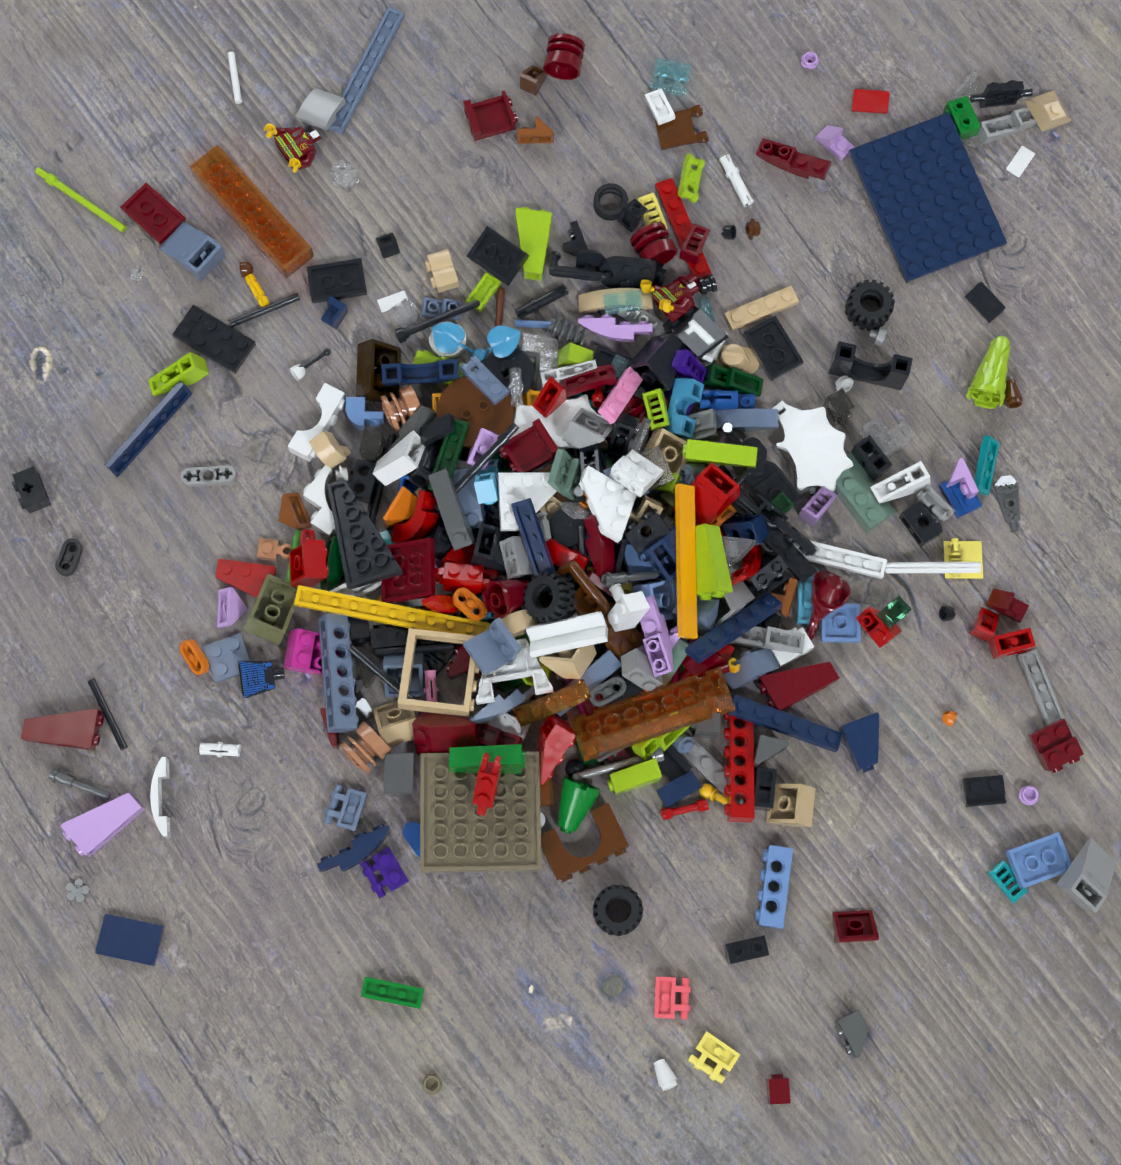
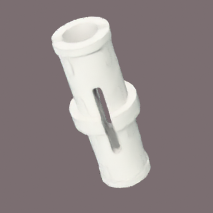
M201 742L199 753L200 755H217V757H239L241 745L224 744L223 742H218V744Z

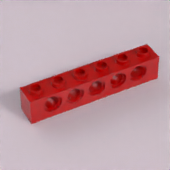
M730 702L723 713L724 720H727V727L724 728V739H727V746L724 747V758H727V765L724 766V777H727V784L724 786V796H727L724 815L727 816V822L751 823L755 818L754 727L751 722L728 715ZM734 721H739L742 724V728L736 727ZM734 740L741 741L742 747L736 746ZM734 759H740L743 765L738 766L735 764ZM734 778H740L743 785L736 784ZM734 797H740L743 800V804L736 803Z

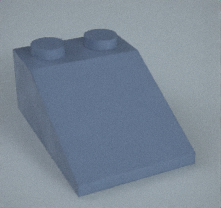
M472 467L455 469L452 478L453 485L455 486ZM476 475L457 494L471 529L479 528L481 523H487L484 503H478L474 486Z

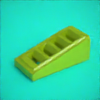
M659 388L643 393L642 396L651 430L669 426L670 422L663 390ZM658 397L659 399L657 401L650 402V399ZM658 404H660V406H661V407L655 408V409H652V407H651V406L658 405ZM662 411V414L653 417V413ZM664 418L663 422L655 424L654 420Z

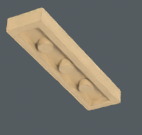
M788 286L724 313V317L731 331H735L797 305L799 300L792 286Z

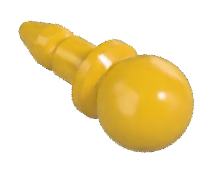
M705 783L699 789V794L702 798L710 799L712 802L716 800L723 805L727 804V797L720 794L719 790L714 789L711 784Z

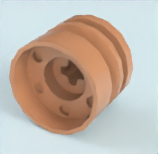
M411 384L399 388L400 398H396L394 393L390 392V402L386 395L380 396L384 415L395 433L400 429L398 423L401 422L403 426L406 419L410 418L421 406Z
M363 721L355 729V733L359 738L355 740L348 736L347 739L352 745L349 747L343 741L339 745L342 747L345 756L357 768L369 774L371 769L366 763L370 762L376 767L377 764L373 757L376 755L383 760L385 754H390L392 750Z

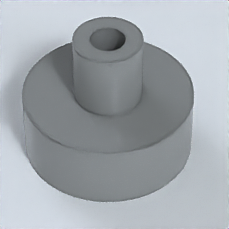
M880 327L879 331L871 329L869 337L875 338L874 344L881 347L888 329Z

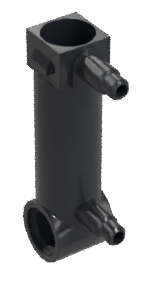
M445 437L425 446L418 468L410 474L408 480L421 489L424 486H429L430 480L428 475L433 474Z

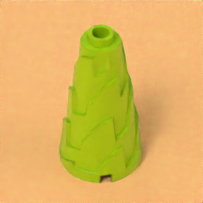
M998 336L991 341L988 351L972 380L971 386L968 388L967 399L970 401L973 398L974 404L977 406L996 409L997 404L1001 407L1004 403L1008 371L1007 364L1011 349L1010 341L1007 337Z

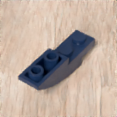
M381 824L374 827L373 832L368 834L362 832L355 835V839L351 840L354 848L346 847L339 851V855L334 857L327 855L321 858V862L317 863L319 871L325 872L340 866L341 871L345 872L355 867L380 847L389 835L390 827Z

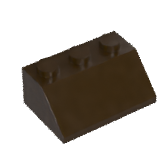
M375 339L358 344L356 397H365L366 401L382 402L380 396L386 395L390 402L389 393L393 392L396 398H399L400 385L385 386L383 384L381 364L400 363L401 348Z

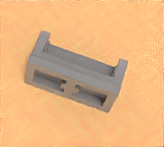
M512 536L499 542L508 580L524 578L525 575L534 574L522 536Z

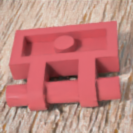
M655 977L654 1018L675 1019V1011H680V1019H688V1011L691 1010V1005H689V993H691L689 978H681V986H676L675 977ZM675 992H681V1005L675 1004Z

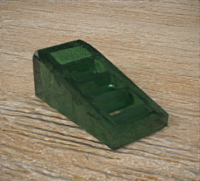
M897 596L877 616L891 629L912 609L900 596Z

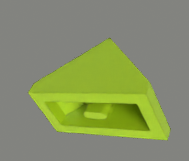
M569 343L558 350L555 368L591 361L594 358V351Z

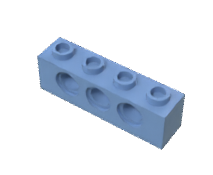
M769 845L767 850H763L762 861H765V868L761 869L760 881H763L762 889H758L757 901H760V907L755 911V921H758L757 926L783 929L793 854L792 848ZM772 862L779 863L781 867L779 872L772 871ZM769 882H775L778 885L777 892L769 890ZM768 901L775 904L774 912L767 911L766 903Z

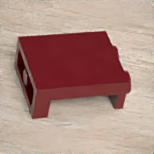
M505 90L501 91V96L474 104L471 103L470 99L463 101L464 112L474 141L516 130L517 114L515 111L512 112V100L510 95H506Z
M538 418L532 422L531 427L510 438L509 443L499 449V453L503 459H508L510 463L508 466L512 473H530L554 459L559 448Z

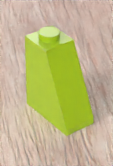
M654 758L609 775L610 780H607L610 792L614 791V794L618 795L658 783L662 775L657 759Z

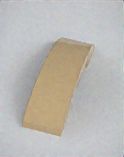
M639 288L604 289L579 295V314L598 313V310L631 307H634V310L653 309L651 291L645 294Z

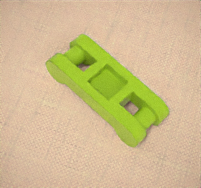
M690 153L684 158L678 196L683 199L688 198L690 202L696 203L699 198L698 189L705 160L697 159Z

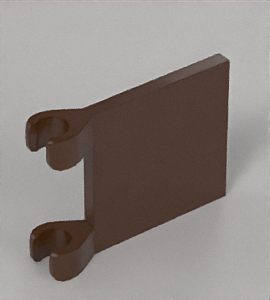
M702 105L674 112V120L658 125L655 119L661 150L709 141L707 131L695 134L691 118L703 115Z

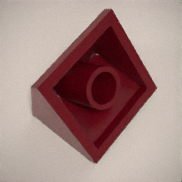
M872 910L832 912L835 943L879 940Z

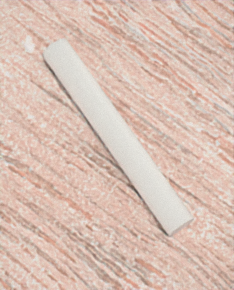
M228 52L234 100L236 104L242 103L235 53Z

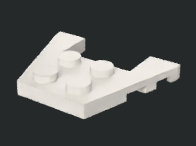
M526 638L516 640L522 649L515 660L487 675L482 673L478 695L476 696L477 705L495 702L492 683L533 676L536 695L553 692V687L537 658L531 657L529 652L530 645Z

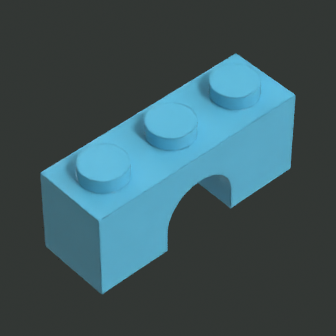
M499 459L489 460L485 471L480 469V475L475 477L474 486L479 504L490 505L498 501L497 474L502 473Z

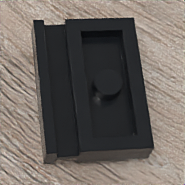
M1003 775L962 779L966 807L1007 803Z

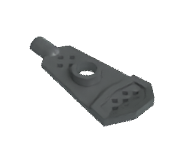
M1011 475L1001 476L993 487L1005 522L1010 524L1011 532L1019 531L1017 522L1020 520L1018 482ZM1007 501H1012L1014 505L1012 507L1008 506Z

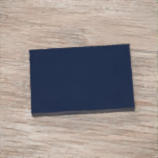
M105 914L95 954L155 966L165 926Z

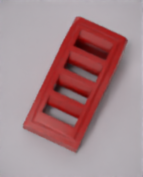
M438 594L421 600L423 605L436 613L447 615L457 612V607L452 602V596Z

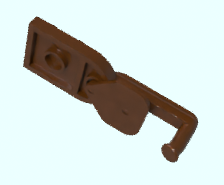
M569 561L553 574L565 576V574L570 572L580 585L576 590L577 595H575L577 603H574L575 611L579 616L602 612L608 627V642H604V644L621 663V656L635 648L638 649L643 644L644 636L636 626L635 628L615 632L607 616L615 603L606 600L577 562Z

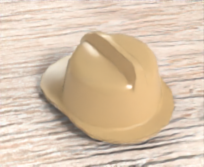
M738 344L723 346L715 360L719 366L727 369L733 367L749 374L757 371L760 365L752 349Z

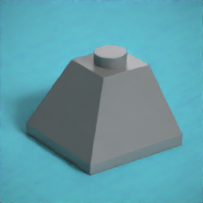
M581 408L571 419L562 440L567 442L569 446L579 449L600 443L610 434L615 424H610L607 420Z

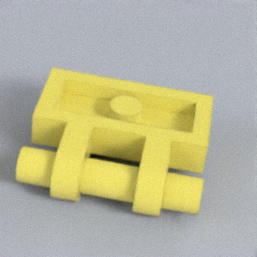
M706 1031L695 1048L702 1054L699 1058L691 1054L687 1061L692 1063L695 1069H700L708 1074V1078L711 1080H716L722 1084L726 1077L720 1071L724 1068L730 1072L741 1054ZM707 1057L717 1063L714 1069L705 1063Z

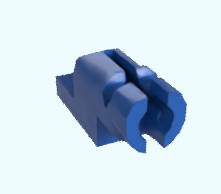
M703 390L699 409H755V394H738V391Z

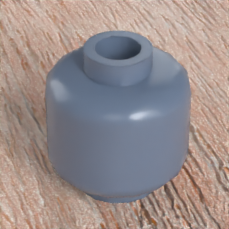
M702 463L685 464L679 473L681 483L691 486L706 467Z

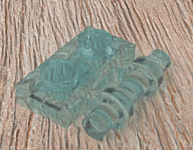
M656 58L652 78H657L659 81H651L650 88L656 90L662 88L663 91L670 92L672 95L678 96L680 94L685 96L687 88L680 87V83L688 85L692 65ZM664 81L675 82L674 86L664 84Z

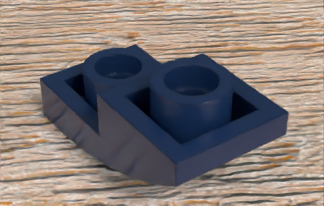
M693 770L661 787L656 792L667 808L702 788V785Z

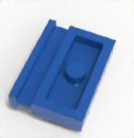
M947 481L939 485L948 504L955 510L954 515L957 519L982 507V503L977 495L970 499L963 495L960 490V483L946 487Z

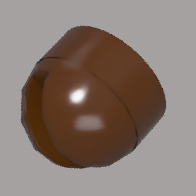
M240 262L241 277H246L253 273L252 264Z

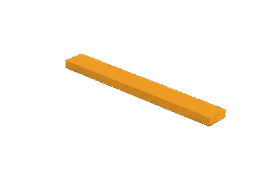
M679 483L675 485L677 628L679 638L694 640L698 638L695 487Z

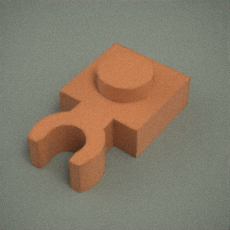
M260 538L257 558L277 561V555H279L283 559L288 560L289 555L284 554V550L292 549V546L290 544L279 546V540Z

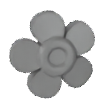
M77 879L74 884L68 883L66 885V890L72 891L66 897L72 901L76 896V901L82 902L85 899L83 894L89 892V887L82 886L83 881Z

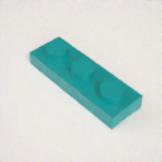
M983 436L974 482L979 490L978 493L981 495H989L1000 445L991 436Z

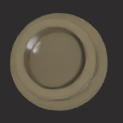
M436 1074L425 1076L422 1081L424 1092L429 1095L437 1094L442 1088L441 1078Z

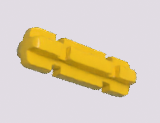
M254 274L247 275L245 281L261 307L269 305L270 302Z

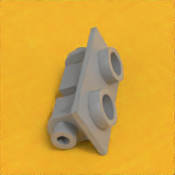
M929 484L916 496L919 501L929 507L930 511L942 523L955 512Z

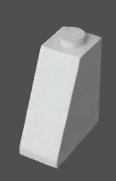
M414 430L377 461L372 474L387 486L418 468L425 446L421 444V437Z

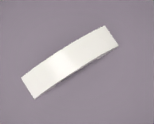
M161 757L151 783V809L160 833L165 838H171L170 818L162 816V779H170L169 759Z

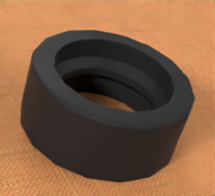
M604 184L594 194V210L604 220L613 221L619 219L624 206L628 204L626 191L617 184ZM609 193L619 196L621 198L620 208L613 211L602 208L600 205L601 197Z

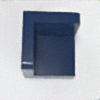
M330 296L327 301L328 309L321 320L337 330L348 313L346 304Z

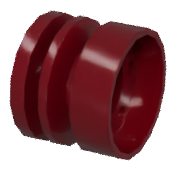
M565 33L551 35L548 38L547 54L545 55L543 65L545 73L560 80L578 78L585 50L583 40Z
M662 222L647 225L630 238V244L634 247V252L639 254L638 258L656 260V263L666 264L678 253L673 240L668 239L669 233Z

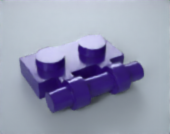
M390 847L372 856L375 862L373 866H370L367 860L360 863L364 877L368 878L372 885L373 893L376 892L379 899L386 895L383 888L387 885L391 892L409 882ZM378 870L384 878L381 882L378 881L374 874Z

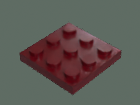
M425 538L387 545L404 574L382 580V602L396 603L436 595L435 539Z

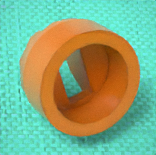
M945 711L942 716L943 723L953 727L958 713Z

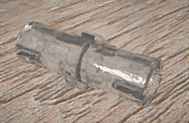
M517 368L509 370L510 385L508 387L509 391H511V406L513 407L523 405L522 391L524 385L521 380L522 370L518 368V372Z

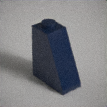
M878 712L842 725L839 728L857 772L863 770V773L875 769L874 765L878 763Z

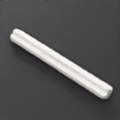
M887 562L885 567V573L981 572V562Z

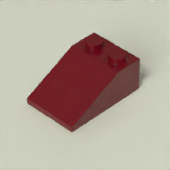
M421 712L412 723L415 749L418 755H421V753H450V748L478 746L476 722L444 714Z

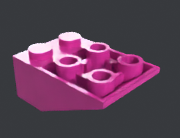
M299 628L289 631L283 668L323 676L320 634ZM335 650L336 655L340 657L339 652ZM337 669L338 675L342 677L341 671Z

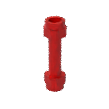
M603 386L595 388V394L592 395V405L596 408H600L605 401Z
M705 798L696 800V803L680 807L660 809L664 821L684 813L697 810L703 812L709 810V806Z

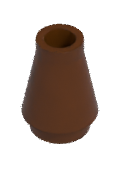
M1010 379L1006 381L1004 403L1008 408H1018L1022 405L1023 397L1018 389L1016 380Z

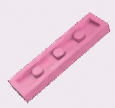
M628 367L599 408L598 412L610 424L617 420L643 379L631 367Z

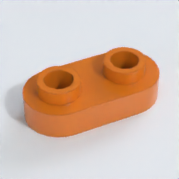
M459 588L452 594L453 604L472 621H480L487 615L484 603L468 589ZM459 596L463 598V602L459 600ZM473 609L477 610L478 615L474 614Z
M193 639L182 641L180 652L191 671L195 675L207 673L209 661L197 642Z

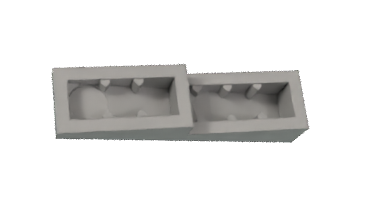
M1028 107L1014 110L1010 115L980 122L981 128L977 136L983 145L1038 124Z
M755 626L729 644L802 654L805 634L767 626V628Z

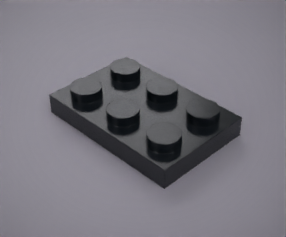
M487 226L466 257L509 286L530 255Z
M361 258L306 267L312 304L326 302L330 296L339 300L367 295Z
M776 316L743 333L744 338L771 381L804 363Z

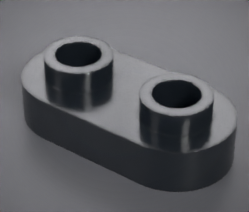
M67 539L62 545L55 564L57 572L62 576H71L76 571L83 552V546L77 539ZM72 547H76L75 552H70ZM65 565H70L68 570H64Z

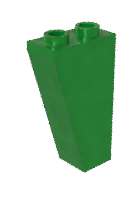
M522 744L450 748L449 772L478 773L484 753H489L488 762L494 763L497 756H501V774H521V768H525L526 751H522Z

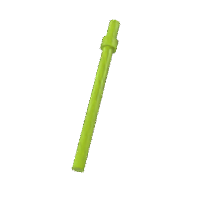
M40 167L35 170V173L45 179L47 184L52 187L55 186L122 233L126 231L127 226L58 180L57 176L47 173Z

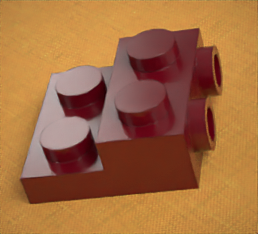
M1063 718L1028 735L1045 771L1058 772L1063 769L1062 765L1068 762L1069 764H1074L1080 761V756L1084 755L1077 738L1072 736Z

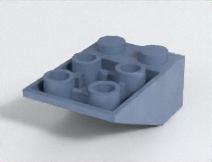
M182 222L159 248L201 282L225 256L223 247L219 243L185 222Z

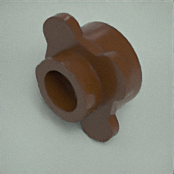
M751 218L750 222L745 226V232L749 240H752L753 236H759L761 231L760 223L755 221L754 218Z

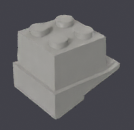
M732 567L728 568L730 577L732 573L735 572V570ZM744 582L732 585L733 592L725 594V597H711L712 599L719 600L716 627L740 612L755 598Z

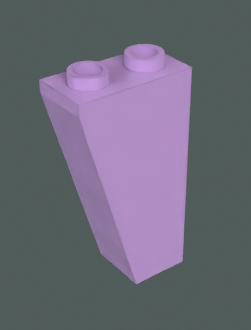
M127 793L66 821L60 826L64 829L62 834L69 841L73 840L76 844L74 847L81 856L85 854L91 857L145 809L132 794Z

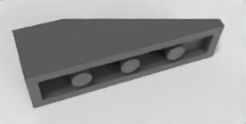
M447 468L428 475L454 551L473 544L476 540Z

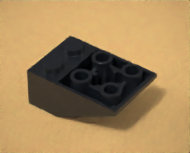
M481 523L470 564L484 565V569L496 570L500 575L507 576L499 542L513 535L506 531H500V527ZM525 575L524 578H517V579H527V575Z

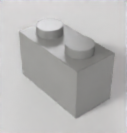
M635 648L621 656L623 677L647 692L663 684L662 675L654 677L647 655Z

